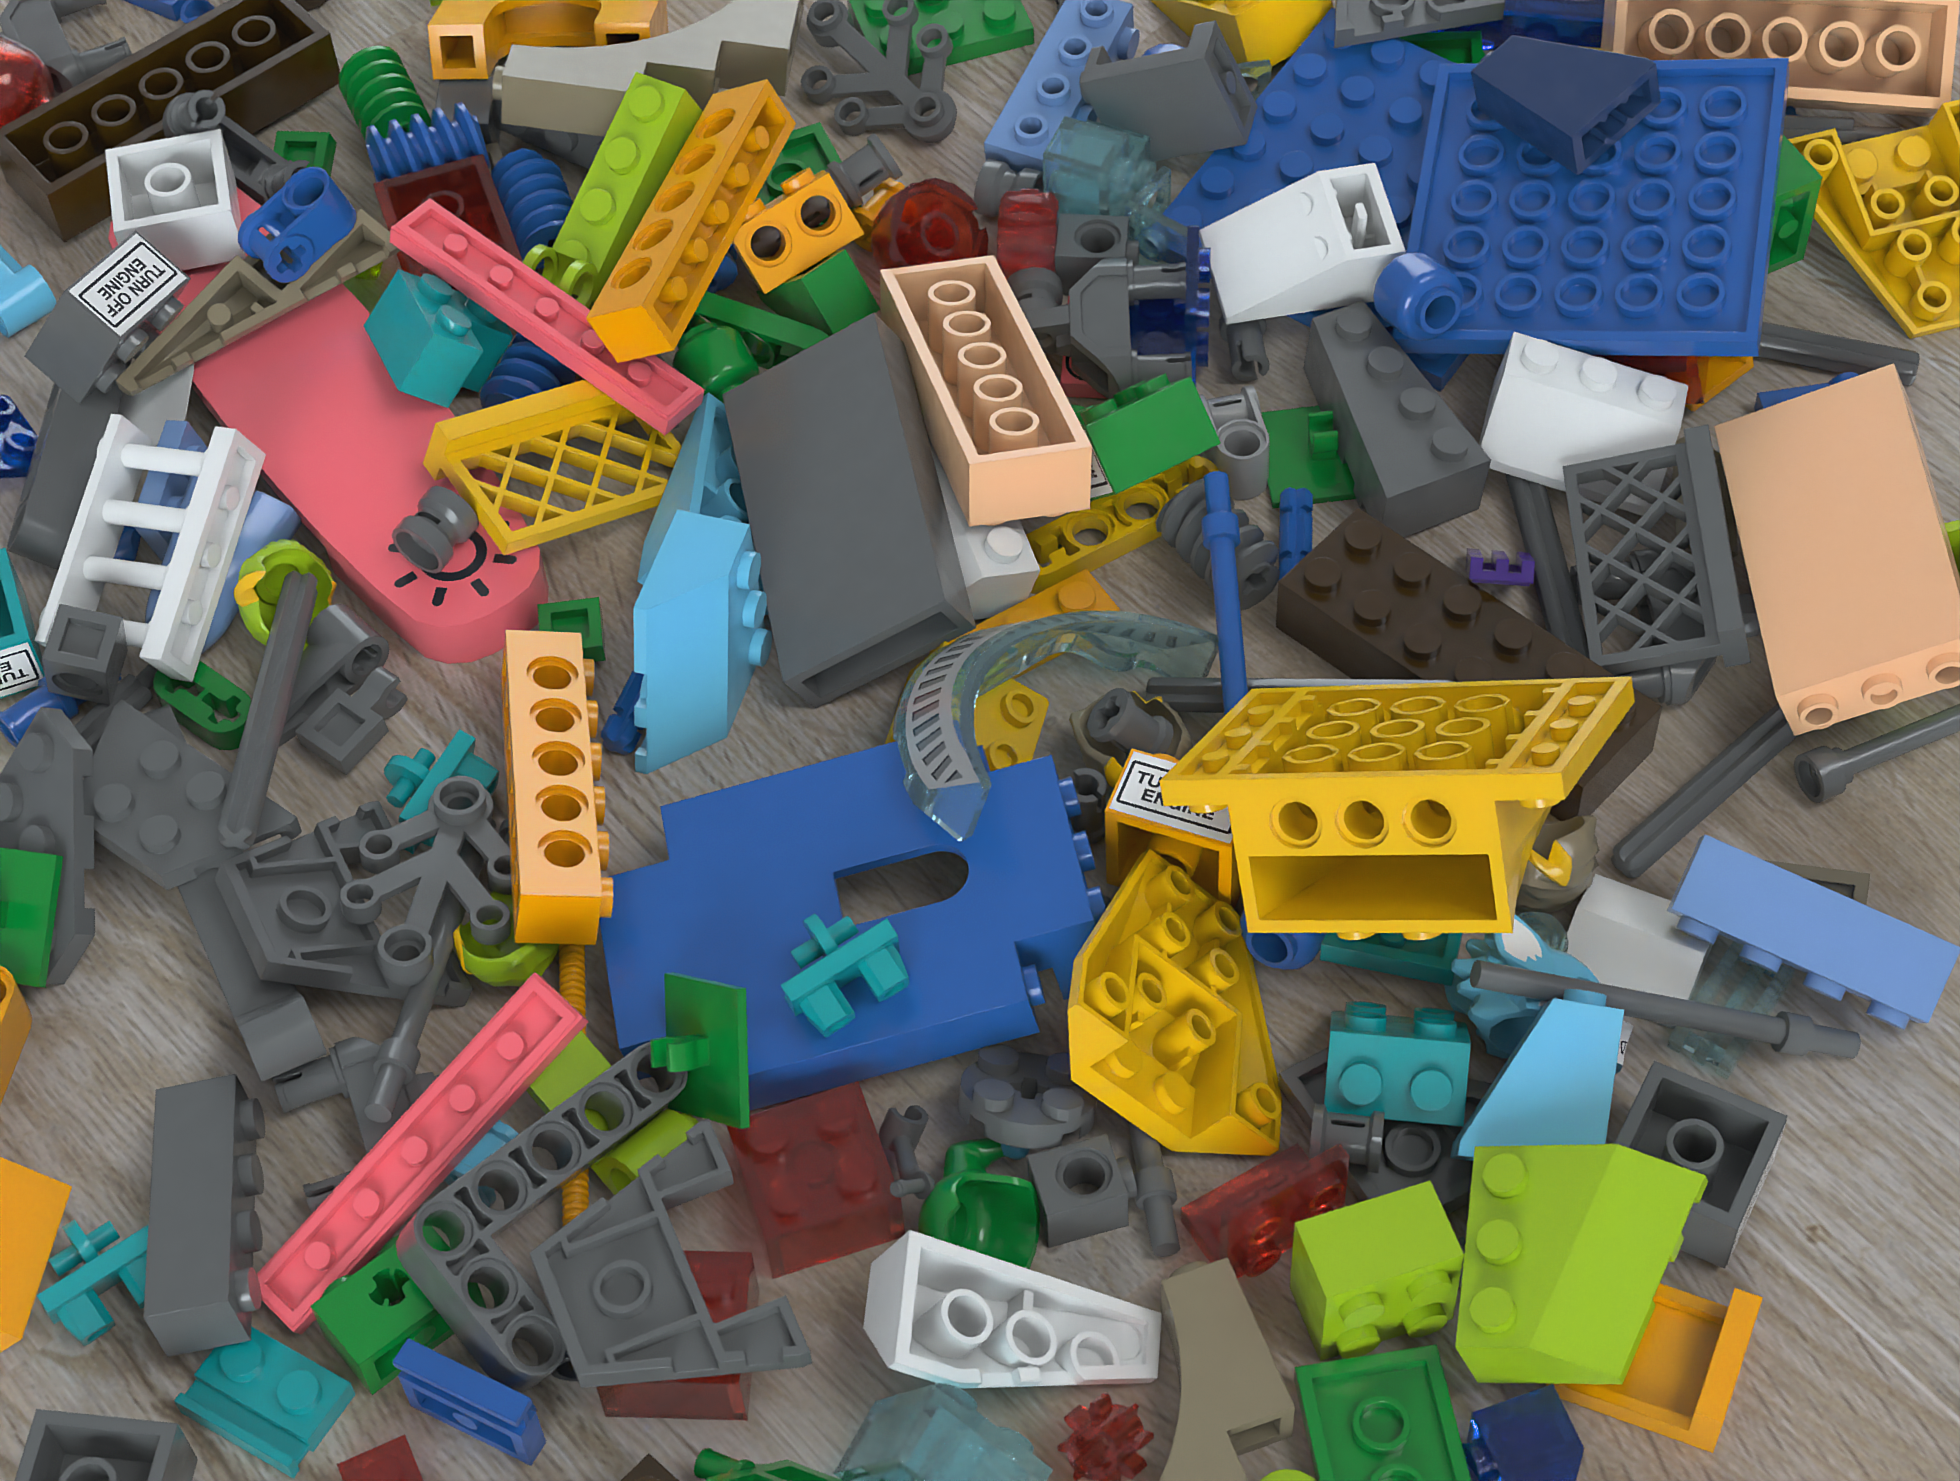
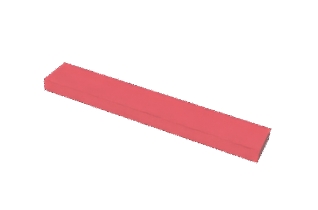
M429 198L391 227L390 243L663 435L670 432L702 404L705 390L656 355L617 363L586 320L590 309Z
M534 972L257 1273L261 1289V1300L294 1333L303 1334L316 1320L311 1305L321 1298L326 1288L342 1276L353 1275L375 1256L589 1021L546 980Z

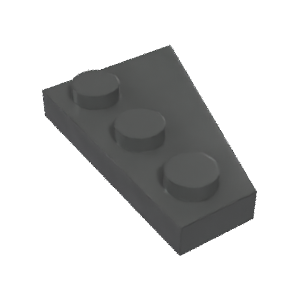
M1335 0L1334 48L1503 19L1505 0Z

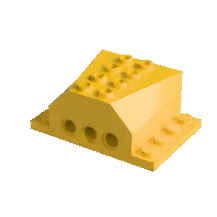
M1632 676L1251 689L1159 780L1163 806H1189L1191 812L1199 814L1217 812L1228 807L1248 933H1337V936L1344 940L1365 939L1376 933H1402L1403 937L1409 940L1431 939L1442 933H1513L1516 900L1534 842L1551 807L1566 799L1634 704Z

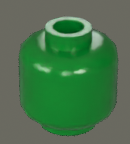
M714 322L698 325L685 333L677 344L678 350L672 362L673 367L705 390L704 396L709 392L723 404L722 394L760 374L757 362L740 333L734 328L718 326Z

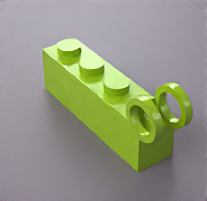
M635 72L553 247L550 248L542 244L536 245L528 252L522 262L535 271L539 262L544 258L542 277L590 310L703 112L686 89Z

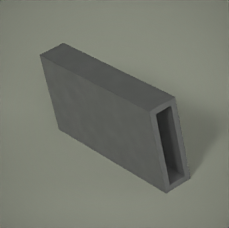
M875 313L850 324L841 331L800 351L791 358L722 394L755 551L761 555L760 575L763 589L767 596V608L782 679L787 686L813 707L818 708L936 649L942 642H949L976 628L905 344Z

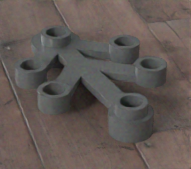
M840 0L815 1L809 9L806 21L815 41L826 48L840 46L868 73L833 75L826 66H812L804 72L801 78V86L809 100L816 104H823L833 98L848 97L838 103L834 111V117L841 130L849 136L860 135L866 130L906 128L910 136L926 143H936L948 137L955 126L957 108L951 96L943 91L946 58L953 49L952 40L945 27L936 23L928 24L916 36L917 47L924 58L919 89L907 78L912 26L916 24L919 18V11L913 0H885L882 5L883 15L889 24L886 57L854 28V20L843 2ZM908 7L904 14L893 16L899 8ZM833 15L829 20L823 21L825 18ZM937 38L942 39L937 46L927 47L930 41ZM827 80L823 87L812 89L818 81ZM892 95L901 105L867 108L865 103L857 97ZM935 109L929 116L921 117L927 111ZM860 112L855 120L846 121L849 114Z
M454 776L443 780L437 785L433 795L430 797L427 811L387 830L379 829L366 833L359 842L361 864L366 871L377 875L368 879L352 880L345 884L340 891L341 909L344 918L354 924H367L379 917L383 901L418 885L404 924L388 929L378 941L380 969L388 979L397 985H416L422 982L431 972L434 966V952L430 935L447 888L451 890L470 915L471 934L477 942L484 945L500 944L511 933L509 908L503 902L494 900L459 856L466 838L486 860L488 881L492 890L499 894L512 895L511 874H500L501 871L511 870L510 848L489 823L494 814L491 795L478 780L472 777ZM436 835L430 850L400 863V850ZM379 849L388 850L386 853L383 854L372 853L373 851ZM358 899H368V900H370V901H368L367 903H364V904H354V903H352V902H354L355 900H358ZM490 919L500 921L494 925L482 924V922Z

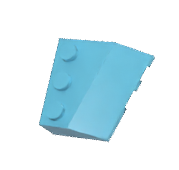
M677 509L633 608L634 672L644 674L640 698L634 706V726L646 728L644 741L635 752V772L651 773L727 738L756 666H765L769 658L772 646V632L765 629L764 623L767 596L765 592L760 591L758 583L761 555L758 552H754L749 524Z

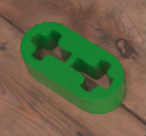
M202 661L198 663L192 682L171 679L159 670L155 673L153 685L161 706L169 703L179 724L219 750H235L239 748L252 701L244 690ZM180 685L187 689L195 685L196 690L198 692V696L195 697L190 692L182 688L176 690L175 692L174 689ZM217 710L230 719L237 715L239 718L234 722L228 719L217 722L214 712Z

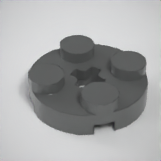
M994 1044L980 1048L978 1061L969 1065L962 1074L958 1098L960 1116L968 1125L971 1113L975 1119L985 1123L983 1135L1001 1144L1027 1149H1049L1062 1146L1063 1134L1074 1132L1079 1128V1139L1087 1135L1093 1127L1097 1105L1096 1097L1071 1080L1070 1053L1062 1052L1046 1056L1036 1053L1017 1052L1014 1048L1004 1044Z

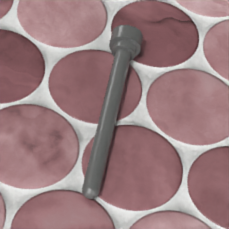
M1960 704L1844 751L1838 747L1830 749L1827 746H1819L1798 755L1795 758L1794 770L1800 788L1808 799L1815 803H1820L1842 794L1846 789V785L1853 781L1854 774L1959 732Z

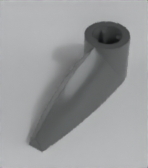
M335 604L325 608L313 619L307 633L309 645L302 653L279 747L296 736L295 730L337 688L351 696L363 685L369 674L379 666L383 667L388 659L390 650L388 641L347 605Z

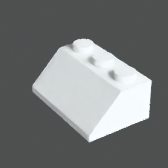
M1514 332L1493 382L1479 445L1491 459L1490 469L1566 492L1562 466L1675 445L1682 424L1689 385ZM1667 468L1652 470L1641 483L1660 492ZM1607 480L1579 485L1581 496L1603 503L1617 487ZM1630 494L1618 508L1643 516L1652 504Z

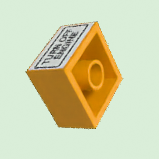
M1132 748L1105 808L1107 884L1120 887L1139 856L1150 848L1171 865L1183 869L1192 881L1217 900L1226 902L1235 909L1241 894V886L1228 807L1217 812L1199 814L1191 812L1189 806H1163L1159 780L1179 760L1167 754H1150Z

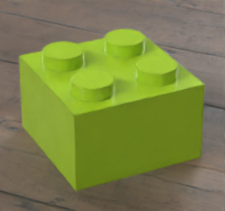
M1431 1180L1295 1222L1289 1288L1319 1360H1326L1338 1355L1344 1359L1360 1357L1376 1349L1382 1341L1408 1334V1336L1413 1338L1423 1337L1441 1329L1448 1320L1454 1317L1464 1253Z

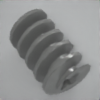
M1203 478L1184 488L1164 505L1157 517L1156 529L1158 532H1162L1163 538L1171 547L1176 548V552L1186 563L1191 564V568L1198 577L1205 579L1206 585L1213 592L1210 550L1203 546L1201 520L1207 515ZM1230 497L1231 511L1239 519L1241 542L1235 548L1240 610L1242 611L1258 604L1273 592L1280 575L1278 567L1274 566L1278 559L1279 549L1273 541L1263 540L1264 533L1257 525L1249 524V517L1242 509H1234L1235 502Z

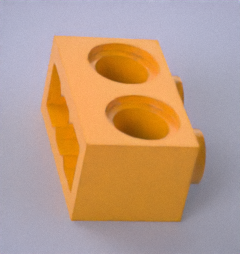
M810 167L806 168L780 184L784 192L781 196L764 205L759 197L748 206L749 212L732 244L758 288L764 294L864 234L828 172L822 170L814 175ZM812 196H824L830 205L828 220L820 227H807L801 219L803 203ZM763 226H773L778 229L781 235L779 250L770 257L762 258L756 256L751 249V238L754 232Z

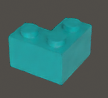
M400 269L395 273L363 325L398 391L447 408L461 387L476 392L481 390L514 338L507 324L463 293L453 290L440 278L427 273L419 277Z

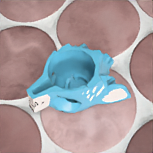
M1515 915L1513 933H1485L1484 940L1469 939L1467 941L1466 950L1471 958L1454 959L1452 961L1451 970L1455 973L1452 986L1444 985L1452 1009L1467 1015L1477 1026L1476 1034L1485 1041L1487 1054L1508 1059L1542 1006L1548 1001L1472 987L1470 984V973L1476 960L1599 983V980L1586 965L1574 956L1548 946L1536 932ZM1625 1021L1622 1022L1615 1074L1620 1072L1623 1066L1626 1046L1633 1026Z

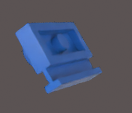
M408 1338L392 1363L394 1367L402 1370L398 1377L410 1406L532 1466L546 1443L536 1413L537 1409L532 1399Z

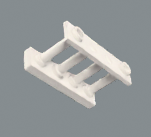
M111 414L104 437L98 444L97 457L47 605L41 612L39 628L34 641L46 647L59 604L96 611L105 582L161 590L149 623L123 620L127 646L142 648L139 657L169 678L192 682L266 454L237 429L216 426L208 449L204 453L151 446L153 439L124 416ZM151 470L197 476L198 479L189 506L186 509L132 502L142 471ZM124 526L180 533L170 563L167 566L114 559Z

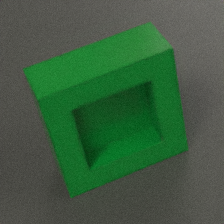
M277 131L273 151L287 161L306 160L309 162L307 167H320L331 177L337 142L330 132Z
M599 597L537 604L539 631L581 633L583 659H594V662L606 661L603 617Z

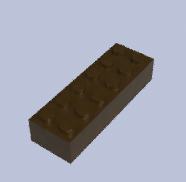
M228 0L0 128V167L6 183L65 243L112 215L106 149L166 139L163 129V114L167 104L178 95L196 93L201 90L214 92L210 98L212 101L220 96L225 105V116L250 134L257 132L339 84L340 69L331 34L295 0Z
M1357 508L1278 581L1276 628L1351 679L1474 682L1616 677L1360 508ZM1633 688L1634 704L1566 799L1553 805L1549 814L1559 821L1569 820L1576 816L1591 815L1653 751L1662 710L1661 705Z

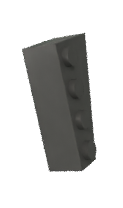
M1360 301L1312 318L1303 369L1320 411L1333 410V431H1338L1337 453L1342 464L1347 463L1354 479L1353 492L1360 509H1366L1367 514L1402 537L1478 510L1491 459L1365 302Z

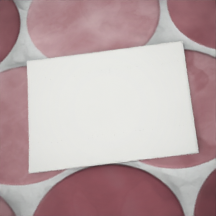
M194 364L133 397L123 392L117 414L124 416L153 439L151 446L158 445L166 420H185L194 374Z

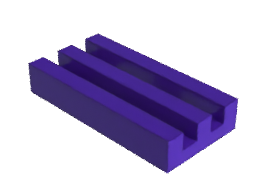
M1467 548L1465 570L1472 582L1530 586V584H1533L1535 561L1529 553L1516 552V563L1509 564V558L1504 551L1492 550L1491 562H1483L1484 557L1480 549Z

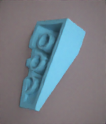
M709 392L703 396L702 404L697 407L645 538L637 582L642 585L646 581L677 509L750 525L725 405ZM759 573V589L760 591L764 592L761 575ZM767 605L765 615H769Z

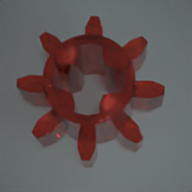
M1103 1392L1090 1403L1089 1409L1079 1404L1064 1417L1066 1424L1074 1432L1057 1445V1449L1060 1452L1067 1453L1069 1463L1074 1469L1072 1478L1076 1481L1083 1477L1089 1480L1121 1481L1122 1475L1133 1480L1147 1467L1145 1459L1137 1451L1154 1439V1433L1144 1430L1142 1421L1137 1415L1139 1406L1136 1403L1128 1407L1112 1404V1399L1108 1392ZM1104 1438L1109 1443L1108 1446L1104 1443Z

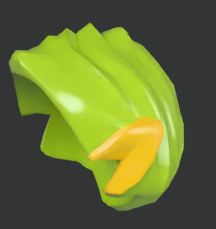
M279 539L277 542L271 541L247 558L241 566L238 583L234 588V599L238 604L245 627L256 640L265 646L267 645L284 577L294 570L302 575L310 572L318 580L316 586L318 594L310 625L322 610L332 605L337 584L330 576L331 571L325 567L322 559L307 550L296 540ZM306 637V641H305V645H304L303 651H304V650L306 649V647L309 645V644H308V641H307V637Z
M493 891L490 894L494 900L503 902L509 908L511 919V933L509 937L500 944H481L473 938L469 920L465 925L460 923L453 932L454 946L460 960V965L467 974H474L476 978L484 983L495 987H521L534 972L540 976L543 975L554 960L560 944L515 943L512 895H503ZM490 919L482 922V924L494 925L500 921Z

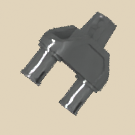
M10 0L0 16V26L2 32H0V81L21 77L25 89L51 98L59 96L132 55V52L125 37L78 53L76 48L71 50L60 26V23H62L61 17L100 4H107L106 0Z
M201 90L196 93H184L176 96L167 104L163 114V129L166 138L221 129L235 175L236 187L261 206L277 193L292 175L306 168L309 164L306 160L294 162L285 160L225 116V105L220 96L213 101L210 100L214 92Z
M1108 257L1093 266L1069 290L1068 304L1053 308L1025 311V317L1043 352L1071 357L1072 370L1108 399L1113 398V395L1141 381H1148L1166 373L1170 383L1189 376L1192 378L1191 351L1176 354L1137 355V349H1131L1129 307L1134 306L1135 300H1187L1185 262L1133 265V260H1127V257Z
M1651 549L1631 551L1621 563L1643 575L1660 554ZM1674 562L1657 583L1680 594L1694 578L1695 573ZM1575 565L1570 568V576L1578 605H1582L1577 566ZM1591 565V572L1596 569V565ZM1610 574L1595 591V596L1604 601L1622 599L1631 589L1632 585ZM1647 593L1636 605L1640 620L1649 626L1669 606ZM1752 593L1739 594L1746 637L1758 636L1761 630ZM1698 595L1692 602L1700 606ZM1683 613L1664 633L1676 641L1705 637L1704 625ZM1717 656L1621 673L1615 676H1632L1633 688L1648 698H1657L1660 703H1665L1667 706L1685 704L1698 690L1715 664Z
M354 1036L335 1042V1046L329 1048L330 1055L312 1060L272 1078L274 1084H276L274 1085L284 1114L291 1112L292 1109L343 1093L345 1099L350 1097L366 1153H368L439 1075L434 1076L433 1072L416 1074L415 1072L412 1081L403 1085L391 1119L384 1123L375 1122L364 1113L366 1103L377 1077L373 1071V1065L380 1049L379 1045L369 1040ZM351 1171L312 1184L307 1183L303 1185L304 1193L308 1197L306 1200L311 1214Z

